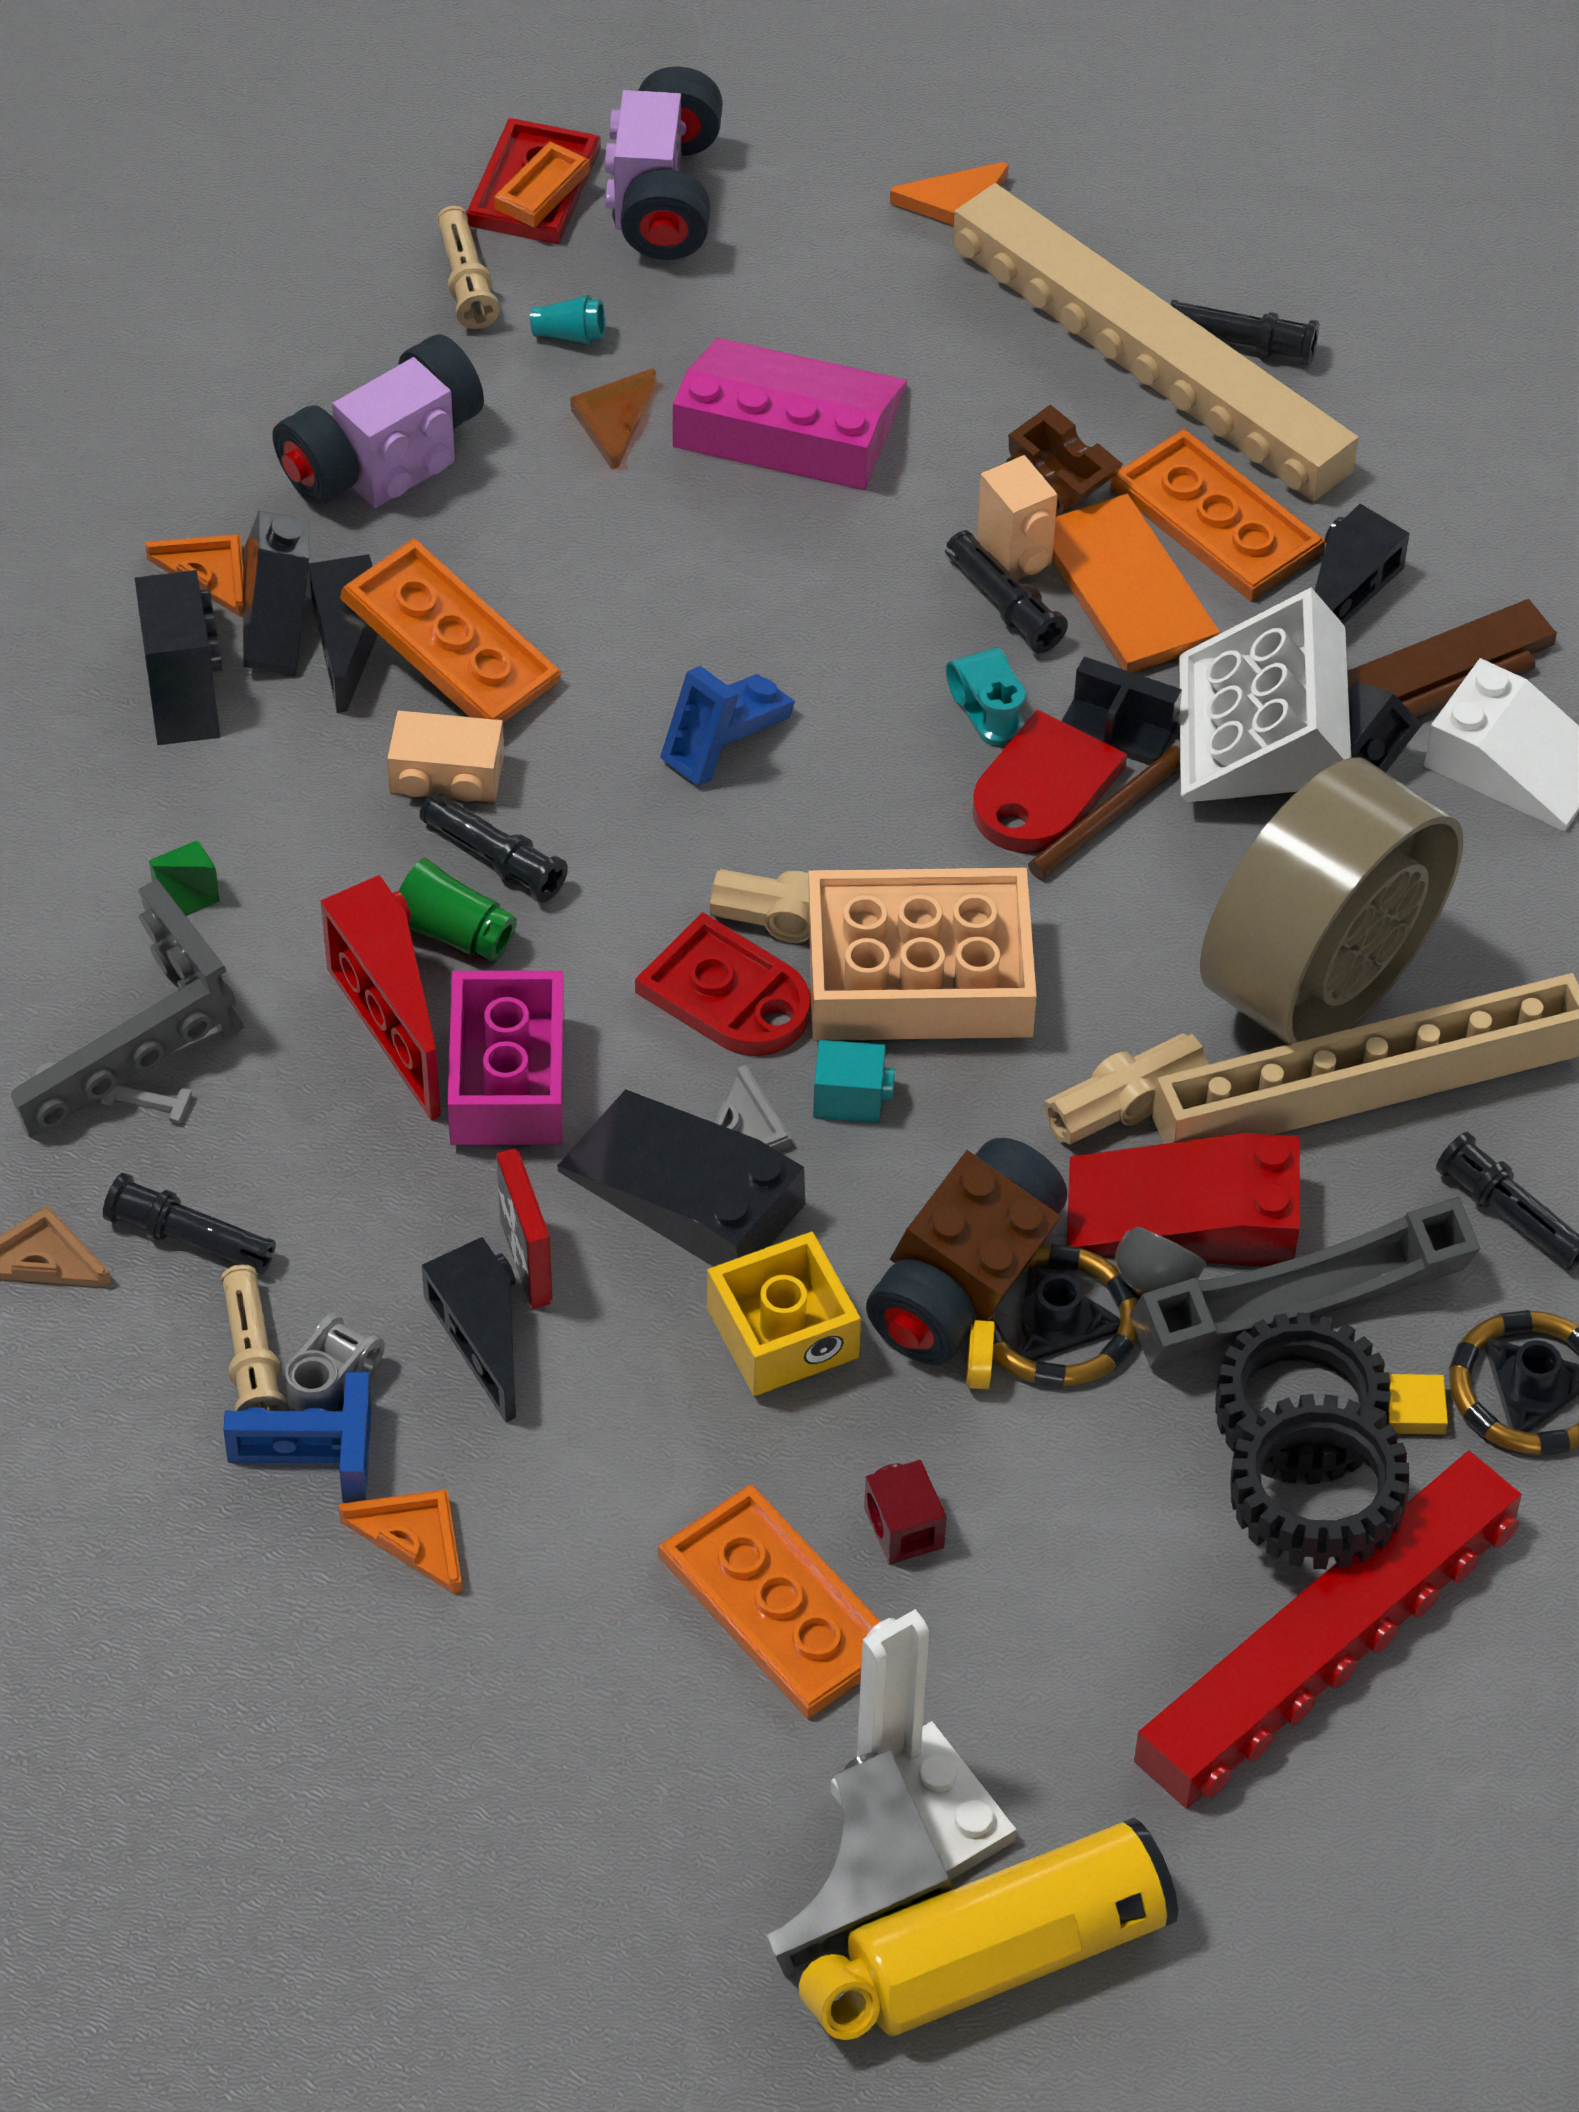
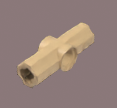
M724 869L717 870L710 900V916L763 925L773 937L787 943L805 942L810 938L808 873L787 871L778 876V879H772Z
M1182 1033L1135 1057L1129 1052H1118L1111 1055L1097 1066L1090 1079L1045 1100L1043 1112L1048 1120L1050 1131L1060 1143L1066 1142L1071 1145L1119 1120L1126 1126L1141 1123L1153 1114L1157 1077L1209 1065L1204 1054L1203 1046L1193 1034L1187 1036Z

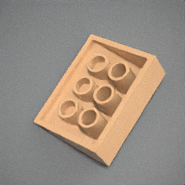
M1027 868L813 870L808 872L813 1041L1033 1037L1037 995Z

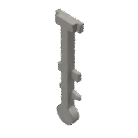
M56 1063L41 1065L36 1070L35 1076ZM120 1083L108 1095L101 1098V1104L112 1106L114 1100L170 1112L169 1121L180 1124L191 1102L192 1090L181 1088L177 1098L120 1086Z

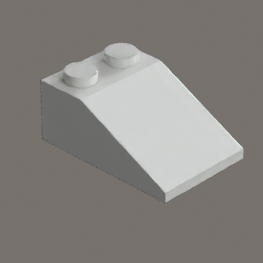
M1479 658L1431 724L1424 767L1566 832L1579 813V725L1527 679Z

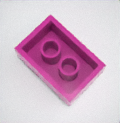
M452 971L447 1104L450 1145H563L565 1028L563 971Z

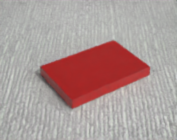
M508 118L466 212L469 226L559 245L589 174L535 228L496 210L494 196L549 141L589 159L591 172L601 149L600 136Z

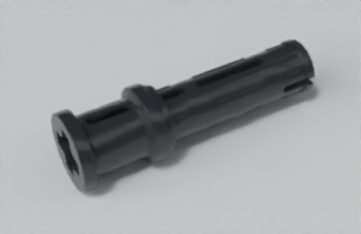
M1174 299L1170 303L1175 309L1222 341L1256 347V351L1265 357H1269L1272 353L1301 358L1302 364L1310 365L1313 360L1319 335V321L1310 320L1308 324L1279 319L1278 313L1275 312L1265 313L1261 318L1183 303Z
M960 531L950 538L946 545L948 549L945 550L947 557L959 566L997 604L1002 621L1007 626L1016 627L1026 637V643L1033 652L1045 653L1053 649L1062 640L1068 629L1067 619L1060 612H1052L1042 602V595L1035 587L1026 584L1022 585L980 544L970 531Z
M439 791L432 793V798L438 801V803L429 797L425 799L420 809L419 817L421 821L440 830L453 840L490 861L497 875L506 881L514 879L529 888L531 896L540 902L550 900L561 889L568 872V865L565 860L558 856L548 857L533 848L532 840L522 834L510 836L471 811L456 804Z
M1464 1132L1456 1137L1438 1159L1436 1170L1444 1177L1451 1175L1472 1192L1471 1200L1477 1205H1483L1484 1207L1492 1205L1521 1229L1524 1234L1561 1262L1568 1271L1579 1265V1234L1513 1180L1514 1173L1512 1172V1167L1504 1161L1495 1162L1475 1145L1476 1138L1469 1132Z
M122 1172L116 1177L105 1198L103 1206V1218L105 1220L115 1223L120 1219L145 1229L147 1237L154 1240L165 1239L167 1236H170L237 1264L254 1267L258 1274H263L272 1261L273 1257L265 1254L267 1251L270 1253L275 1252V1240L266 1239L181 1205V1200L177 1197L176 1193L169 1190L159 1193L134 1183L133 1176Z

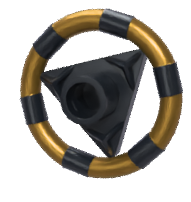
M1056 1244L1043 1245L1025 1269V1271L1028 1270L1018 1353L1008 1345L995 1320L994 1311L988 1321L994 1322L992 1359L1016 1377L1038 1385L1065 1387L1092 1382L1116 1370L1133 1351L1138 1336L1130 1318V1313L1139 1299L1119 1276L1117 1267L1101 1256L1080 1247ZM1051 1266L1079 1269L1094 1276L1107 1287L1119 1310L1120 1318L1082 1294V1287L1073 1277L1065 1274H1049L1040 1267ZM1117 1333L1099 1355L1085 1362L1066 1366L1063 1364L1034 1361Z
M1529 1310L1500 1313L1476 1325L1458 1343L1449 1367L1452 1397L1463 1419L1483 1438L1512 1451L1541 1456L1569 1452V1450L1578 1448L1579 1422L1567 1429L1538 1433L1528 1432L1579 1395V1364L1563 1360L1560 1352L1552 1344L1545 1341L1534 1340L1518 1346L1496 1338L1532 1331L1540 1332L1566 1341L1579 1354V1325L1555 1314ZM1485 1345H1487V1357L1508 1426L1500 1423L1492 1413L1478 1402L1471 1386L1470 1376L1479 1351Z

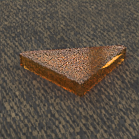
M654 368L570 397L571 411L611 469L619 467L657 385Z

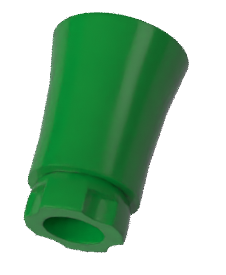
M427 858L420 859L412 867L398 890L405 898L411 912V921L408 922L411 932L422 934L452 946L472 957L478 955L489 961L496 962L505 952L517 925V918L514 915L500 908L498 902L474 891L451 877Z

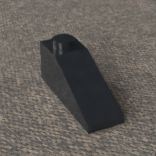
M1361 503L1345 518L1338 517L1330 525L1325 536L1326 547L1315 587V592L1343 625L1404 569L1410 535L1406 530Z
M258 511L243 550V667L294 676L296 673L309 566V520Z
M370 554L309 563L308 566L311 600L337 713L348 710L378 636V633L340 599L342 588L372 567Z
M481 1237L422 1264L423 1292L425 1300L504 1421L508 1422L516 1418L511 1286L516 1281L511 1265L502 1253L495 1255L485 1239Z

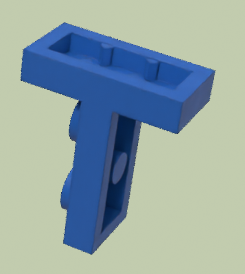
M702 666L691 669L686 673L660 758L697 786L711 781L723 745L789 719L795 700L779 690L773 681L761 677L759 674L726 685Z
M369 1372L345 1373L343 1411H327L321 1408H308L303 1411H269L259 1407L248 1408L243 1411H225L223 1432L227 1461L235 1463H340L339 1473L342 1502L350 1503L366 1500L372 1414Z

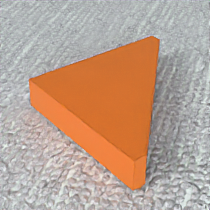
M999 162L896 185L890 190V203L954 226V211L994 183L1002 186L1008 177L1009 164Z
M240 534L145 542L147 560L168 573L197 570L200 590L210 588L213 601L239 617L243 616V558Z
M447 1489L338 1504L340 1522L451 1593H462L461 1574Z

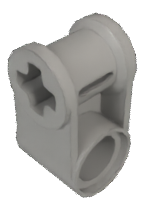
M334 1313L328 1314L321 1320L313 1335L298 1353L289 1360L286 1366L288 1411H303L308 1408L339 1411L344 1405L345 1373L369 1372V1377H371L382 1359L385 1347L384 1340L375 1335L365 1337L345 1326L342 1317Z

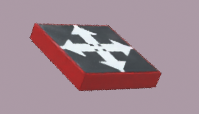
M516 1148L498 1152L496 1154L500 1222L531 1309L549 1305L551 1300H553L550 1235L520 1151L517 1152Z

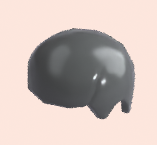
M1137 1226L1132 1231L1128 1230L1125 1232L1114 1256L1119 1276L1139 1296L1189 1279L1197 1278L1198 1281L1206 1266L1204 1259L1186 1248Z

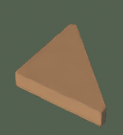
M48 1205L0 1235V1280L103 1288L111 1284L110 1272Z

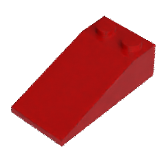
M377 875L320 900L327 970L429 1119L434 1120L441 1116L437 1054L408 922L411 921V912L403 895L399 891L392 893L382 877Z
M1240 1133L1070 1156L1066 1246L1080 1247L1101 1257L1114 1258L1116 1249L1125 1232L1128 1230L1132 1231L1137 1226L1179 1244L1204 1259L1205 1263L1267 1267L1294 1259L1300 1230V1136Z

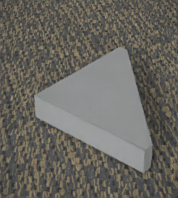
M747 1065L738 1067L737 1077L714 1123L759 1139L779 1152L791 1148L792 1138Z

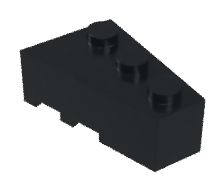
M197 570L135 577L157 745L220 738L212 672L222 671V662L210 588L200 590Z

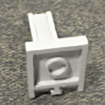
M914 1609L897 1620L895 1618H888L881 1621L863 1639L857 1757L866 1753H877L879 1755L891 1749L948 1877L952 1880L1014 1843L1017 1829L933 1721L923 1726L929 1629L924 1619ZM835 1778L831 1780L830 1792L842 1807L839 1788Z

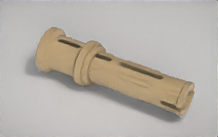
M448 206L438 213L437 223L441 230L446 255L448 256L452 271L448 279L449 291L457 299L458 303L455 309L460 324L469 329H482L497 320L500 314L499 301L490 291L492 287L490 272L479 262L465 209L460 206ZM459 245H462L463 251L459 252L458 249ZM468 278H471L473 288H469ZM478 301L480 305V315L477 314L475 309L474 302Z
M249 1265L232 1266L223 1272L221 1282L225 1291L229 1327L235 1353L228 1366L230 1381L237 1386L239 1396L234 1406L235 1411H243L253 1407L261 1408V1402L267 1406L266 1409L269 1411H288L286 1398L279 1392L277 1379L281 1374L280 1361L268 1347L264 1314L258 1288V1273H256L254 1267Z

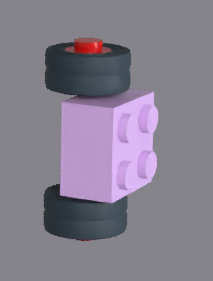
M674 66L662 68L651 73L642 82L638 91L623 90L620 110L612 109L610 139H616V143H607L605 171L614 175V179H608L606 208L615 209V229H622L623 236L629 245L641 254L655 259L674 260L689 256L702 246L708 234L711 210L708 193L696 179L681 172V156L702 152L715 141L721 125L723 100L716 83L704 73L692 68Z
M433 335L423 340L420 344L407 349L400 356L397 367L333 402V417L323 408L311 405L280 421L273 429L274 449L288 479L309 501L315 504L325 503L352 487L375 509L390 499L401 496L409 488L428 477L441 473L455 462L453 429L481 412L484 406L483 388L473 364L460 346L445 335Z

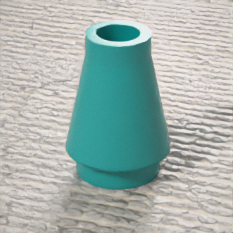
M585 295L546 306L532 307L530 314L532 334L534 337L545 336L591 345L594 339H603L605 335L606 317L603 301L601 299L592 300L590 295Z

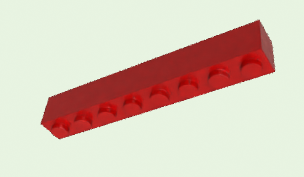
M1468 1450L1406 1503L1402 1521L1397 1532H1392L1390 1542L1382 1550L1375 1545L1373 1556L1364 1561H1361L1354 1553L1351 1566L1338 1568L1337 1563H1335L1140 1729L1137 1735L1134 1763L1185 1809H1188L1203 1795L1206 1798L1216 1795L1230 1779L1231 1770L1245 1758L1251 1762L1260 1757L1270 1746L1275 1732L1287 1722L1291 1725L1299 1723L1313 1708L1316 1697L1327 1687L1331 1686L1333 1689H1337L1342 1686L1355 1671L1357 1661L1370 1650L1374 1653L1382 1651L1395 1637L1398 1626L1409 1616L1413 1615L1415 1618H1419L1425 1614L1438 1598L1439 1590L1451 1580L1455 1583L1463 1581L1476 1567L1479 1556L1491 1545L1495 1548H1500L1507 1543L1519 1526V1521L1516 1517L1522 1494Z

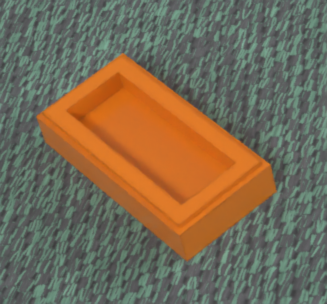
M549 141L494 196L495 209L535 228L590 173V160Z

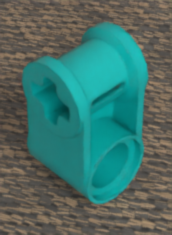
M993 647L947 662L946 678L950 692L956 703L963 708L978 732L979 737L984 742L993 746H1007L1024 725L1020 709L1025 704L1026 691L1010 668L1004 652L999 647Z

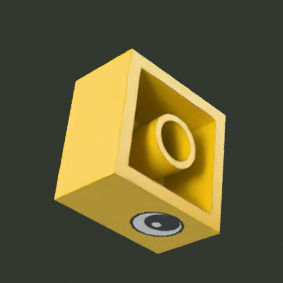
M813 1231L707 1269V1310L753 1396L859 1358L861 1318Z

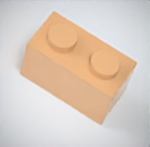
M1025 455L985 471L980 475L976 539L1016 580L1027 575L1037 574L1044 568L1052 565L1058 495Z
M397 711L387 758L390 793L411 797H432L433 792L439 791L449 799L464 802L495 803L504 759L503 720Z

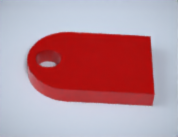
M1037 709L977 781L972 807L975 825L987 840L998 847L1019 853L1042 852L1087 816L1126 768L1127 754ZM1005 817H1016L1024 821L1025 824L1020 827L1010 828L1002 825L999 821Z
M703 912L635 978L636 994L721 1047L738 1054L761 1056L784 1050L801 1037L808 1025L810 993L805 980L799 972ZM777 1012L787 1015L791 1020L782 1025H772L764 1021L763 1018L770 1013Z

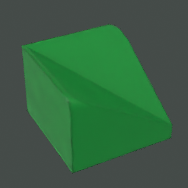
M198 840L149 861L151 880L158 879L185 916L220 901L215 865Z

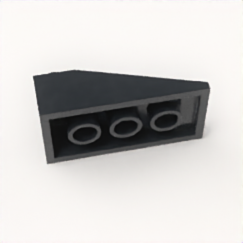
M626 1089L557 1165L559 1173L713 1267L769 1247L806 1204L804 1166L759 1139Z

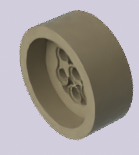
M1363 758L1345 759L1326 768L1300 788L1280 808L1250 846L1228 881L1212 914L1202 945L1200 974L1204 985L1286 1044L1292 1045L1296 1042L1352 1029L1382 1000L1404 973L1441 914L1454 885L1462 858L1464 837L1460 823Z

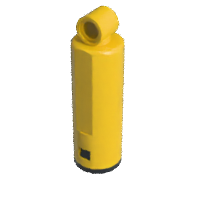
M1131 1818L858 1927L849 1934L848 1938L850 1960L841 1955L830 1954L821 1956L811 1962L802 1973L799 1982V1995L804 2005L824 2030L836 2039L850 2040L858 2038L868 2032L875 2023L887 2035L897 2036L1177 1922L1178 1904L1172 1878L1163 1855L1150 1832L1142 1822ZM844 1993L840 1999L833 2002L840 1994Z

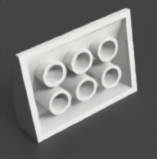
M1312 587L1179 654L1180 689H1182L1180 704L1181 797L1186 802L1297 792L1326 768L1351 758L1345 626Z

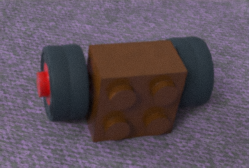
M1010 1138L991 1139L982 1145L975 1155L966 1150L908 1226L889 1259L895 1264L888 1269L881 1281L869 1294L866 1302V1311L871 1324L878 1334L894 1349L921 1363L940 1365L953 1358L962 1343L970 1335L971 1325L974 1324V1320L988 1321L1042 1248L1060 1219L1059 1213L1065 1206L1068 1191L1066 1183L1057 1168L1034 1148Z

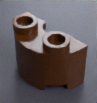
M1051 404L1008 435L1011 457L1006 462L1023 455L1027 457L1058 494L1057 514L1063 513L1069 507L1078 504L1119 473L1123 465L1122 462L1097 443L1093 447L1084 444L1077 435L1076 425Z

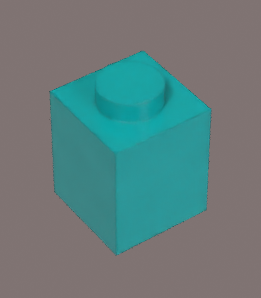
M819 1040L814 1081L813 1118L880 1123L882 1101H893L895 1068L885 1067L886 1045Z

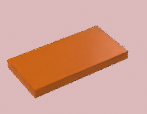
M1184 428L1120 469L1119 473L1111 479L1110 488L1120 496L1128 493L1144 516L1249 601H1253L1324 553L1325 540Z
M1128 493L1056 516L1052 562L1123 670L1135 673L1177 659L1179 654L1220 634V631Z
M415 538L405 543L342 588L340 599L469 717L503 720L504 723L559 682L562 671Z
M749 1484L658 1546V1557L807 1720L861 1683L863 1639L881 1621L752 1484Z

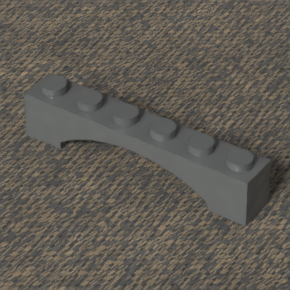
M1456 1197L1407 1212L1404 1217L1370 1232L1298 1258L1220 1278L1198 1281L1197 1278H1193L1144 1293L1130 1313V1318L1151 1368L1234 1342L1236 1337L1244 1330L1250 1334L1253 1324L1263 1319L1271 1328L1275 1315L1286 1313L1289 1323L1292 1324L1295 1323L1297 1312L1310 1313L1311 1318L1462 1271L1481 1248L1461 1199Z

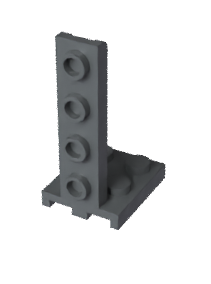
M158 879L138 889L145 912L139 914V919L149 937L155 942L149 946L154 959L165 974L171 971L176 973L180 979L177 982L179 990L17 1086L12 1091L11 1098L22 1126L30 1138L46 1128L58 1125L67 1115L92 1100L108 1095L115 1086L140 1071L153 1068L162 1058L185 1044L201 1039L215 1026L225 1039L244 1028L242 1020L231 1007L236 1003L233 991L221 977L226 972L225 966Z

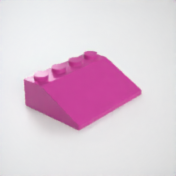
M717 337L689 367L673 402V447L866 490L906 390L907 379Z

